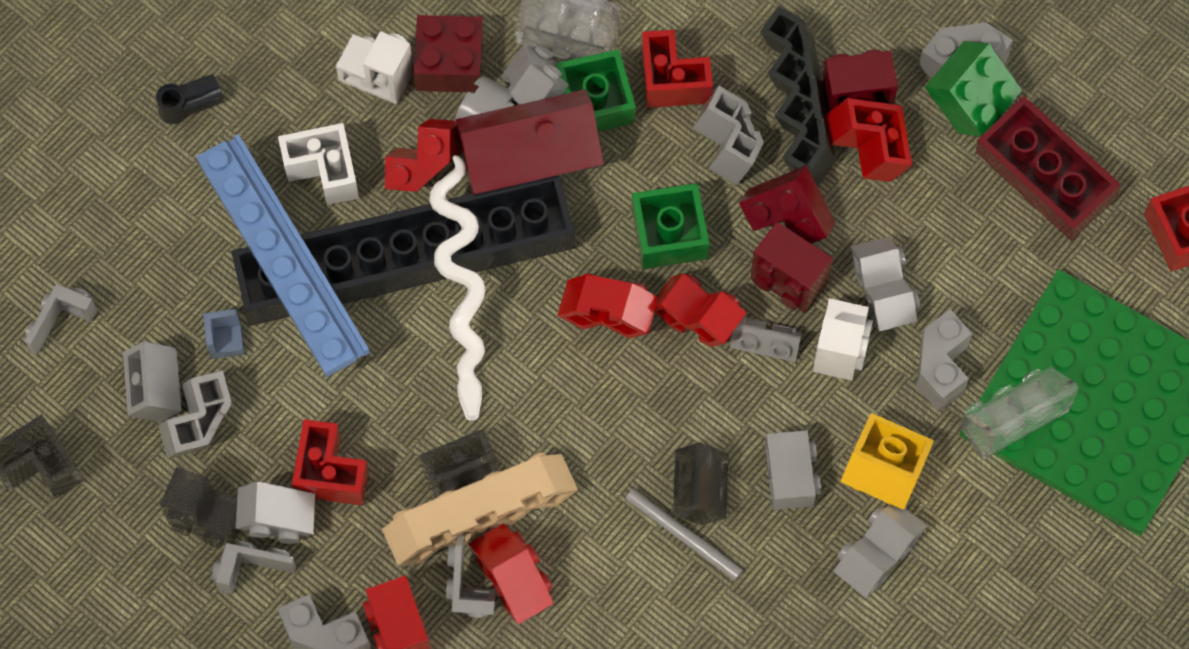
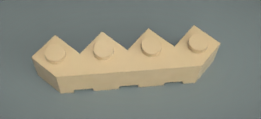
M542 452L511 468L490 473L482 480L463 488L447 491L438 498L420 506L401 510L393 515V521L385 526L382 531L398 566L421 564L442 547L455 546L458 535H465V545H467L488 528L497 527L502 523L506 526H512L533 509L557 507L577 492L578 488L562 454L547 455L545 452Z

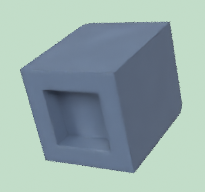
M237 309L203 313L206 344L211 359L245 355L242 326Z

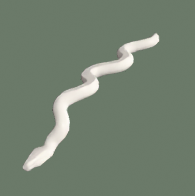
M455 155L452 157L455 164L454 170L433 186L430 191L429 202L432 209L437 213L457 221L461 226V230L457 234L443 241L437 247L434 253V264L445 278L463 284L468 289L466 297L458 305L450 318L449 329L452 337L466 349L456 366L459 377L457 392L466 419L474 421L479 418L482 400V385L475 376L474 369L482 361L485 348L483 340L470 328L469 322L480 307L486 290L484 281L477 273L451 261V256L456 251L474 240L479 229L477 217L470 210L449 202L445 197L448 191L462 180L467 171L466 163Z

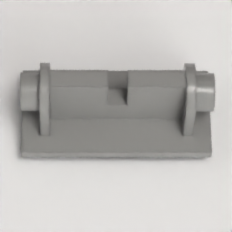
M744 316L732 333L730 348L796 362L802 332L796 331L795 327L790 328L773 324L772 330L765 329L767 322Z

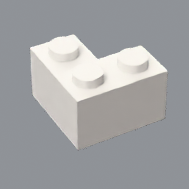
M381 31L376 40L368 36L362 38L353 34L336 65L338 81L398 104L414 73L410 43L398 34L392 33L388 35Z
M343 123L278 136L288 182L321 176L327 205L359 198Z
M829 298L813 372L853 380L855 369L862 371L873 320L866 319L869 307Z

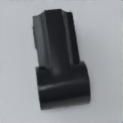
M211 74L182 85L170 83L161 86L156 94L158 114L162 121L173 125L182 122L187 114L222 103L223 96L216 77ZM171 101L178 102V104L173 107L165 105L166 103Z

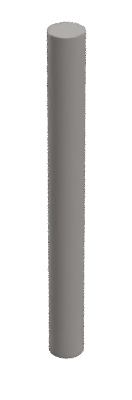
M634 488L626 496L628 502L734 581L740 577L743 569Z

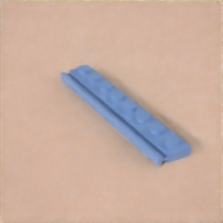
M237 134L234 136V139L227 143L224 141L197 155L196 159L326 378L356 362V359L363 355H369L368 346L240 135Z

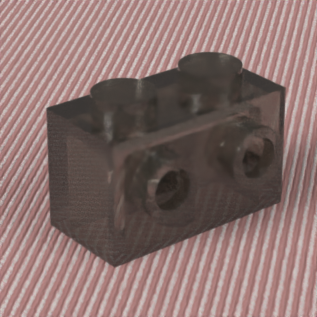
M483 429L419 455L422 471L434 498L447 491L458 490L463 486L482 480L488 474L498 471L497 458Z
M701 442L675 450L674 516L700 525L726 519L729 453Z

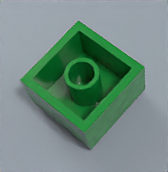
M963 41L925 86V89L958 134L981 137L996 123L1022 91L989 43Z
M619 49L555 63V67L562 73L560 78L569 84L563 94L586 89L593 104L598 132L634 124L636 105Z
M698 183L632 193L631 210L642 270L708 260L710 244Z

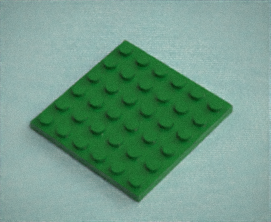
M1058 269L959 436L1141 537L1189 453V340Z

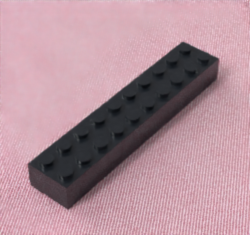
M559 175L479 194H469L447 199L451 203L470 210L477 217L479 229L476 237L472 242L451 256L453 263L473 272L575 249V231ZM426 204L300 234L341 304L446 280L447 278L441 275L435 267L434 253L443 241L457 234L461 230V226L457 221L437 213L432 209L431 204ZM249 247L232 250L233 262L249 326L290 317Z

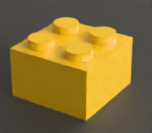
M871 413L840 482L904 510L934 440Z

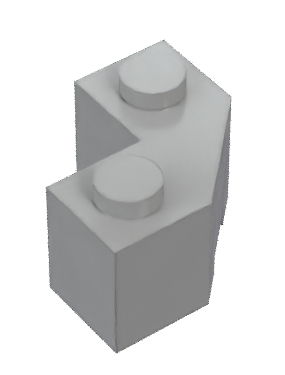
M987 22L940 28L922 51L918 69L933 78L963 41L989 43L1004 64L1009 58L1013 40Z
M539 44L537 46L522 45L501 76L503 82L508 85L510 84L508 89L510 94L513 95L512 99L518 104L563 95L569 86L560 78L562 73L555 67L556 62L552 59L554 55L544 46Z
M718 86L703 106L692 129L720 145L709 169L737 185L752 167L764 141L760 132L755 131L749 117L752 113L748 103L723 87Z
M890 237L851 246L856 278L859 287L864 289L867 296L868 304H866V307H869L868 315L870 320H873L877 330L883 331L918 322L916 309L920 308V300L916 289H911L903 279L901 267L906 265V260L902 247H897Z
M951 309L924 328L920 342L917 389L938 412L965 392L969 380L954 363L953 359L968 348L972 333Z
M223 371L190 378L182 384L189 414L168 419L158 426L167 459L200 451L209 445L222 418L226 415L232 404Z
M891 504L885 508L880 505L868 519L871 527L866 534L854 544L849 541L837 555L840 562L833 572L865 598L885 581L892 567L899 560H903L927 527L907 509L903 510Z
M310 594L277 608L293 649H371L356 611L323 625Z

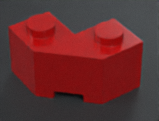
M429 118L418 126L417 150L396 148L385 156V189L417 192L453 161V156H459L461 154V143L456 121Z
M586 273L582 276L568 279L557 316L583 330L604 325L630 339L649 333L659 297L648 292L647 287L639 283H629Z
M682 273L671 276L657 295L659 298L654 313L678 332L684 334L688 329L697 333L700 336L698 338L699 341L709 347L725 344L747 313L739 306L740 302L732 294L722 291L708 295L701 288V283L692 275Z

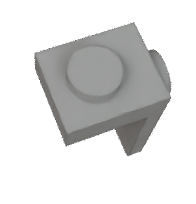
M56 284L52 292H48L44 296L40 306L41 313L36 322L32 321L26 330L25 343L30 353L38 355L61 310L92 322L97 313L92 296L82 289L74 288L72 291Z
M458 535L455 546L449 545L448 566L454 567L453 579L448 578L446 599L452 600V612L467 613L468 616L475 618L494 615L497 601L495 589L463 587L465 535Z
M237 541L236 545L226 543L222 559L215 561L212 580H216L215 583L219 592L233 595L241 562L295 573V560L290 556L289 552L281 549L271 548L267 552L256 549L255 545L248 542Z

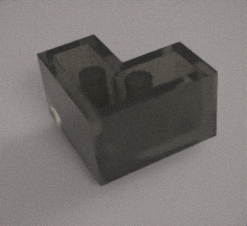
M41 414L0 440V480L7 491L38 473L54 499H57L82 483L84 479L78 467Z
M176 466L160 502L168 524L171 525L170 529L183 536H189L190 533L203 537V542L216 548H221L226 543L234 544L240 529H236L237 498L214 490L209 478Z

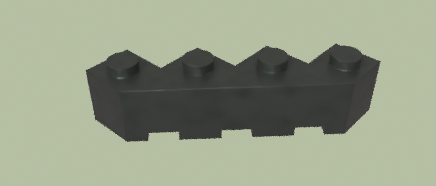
M778 6L760 33L768 46L780 53V56L767 74L776 88L788 95L774 116L785 131L796 136L782 159L791 171L806 165L818 187L836 162L834 145H830L826 121V114L828 112L814 36L803 19Z

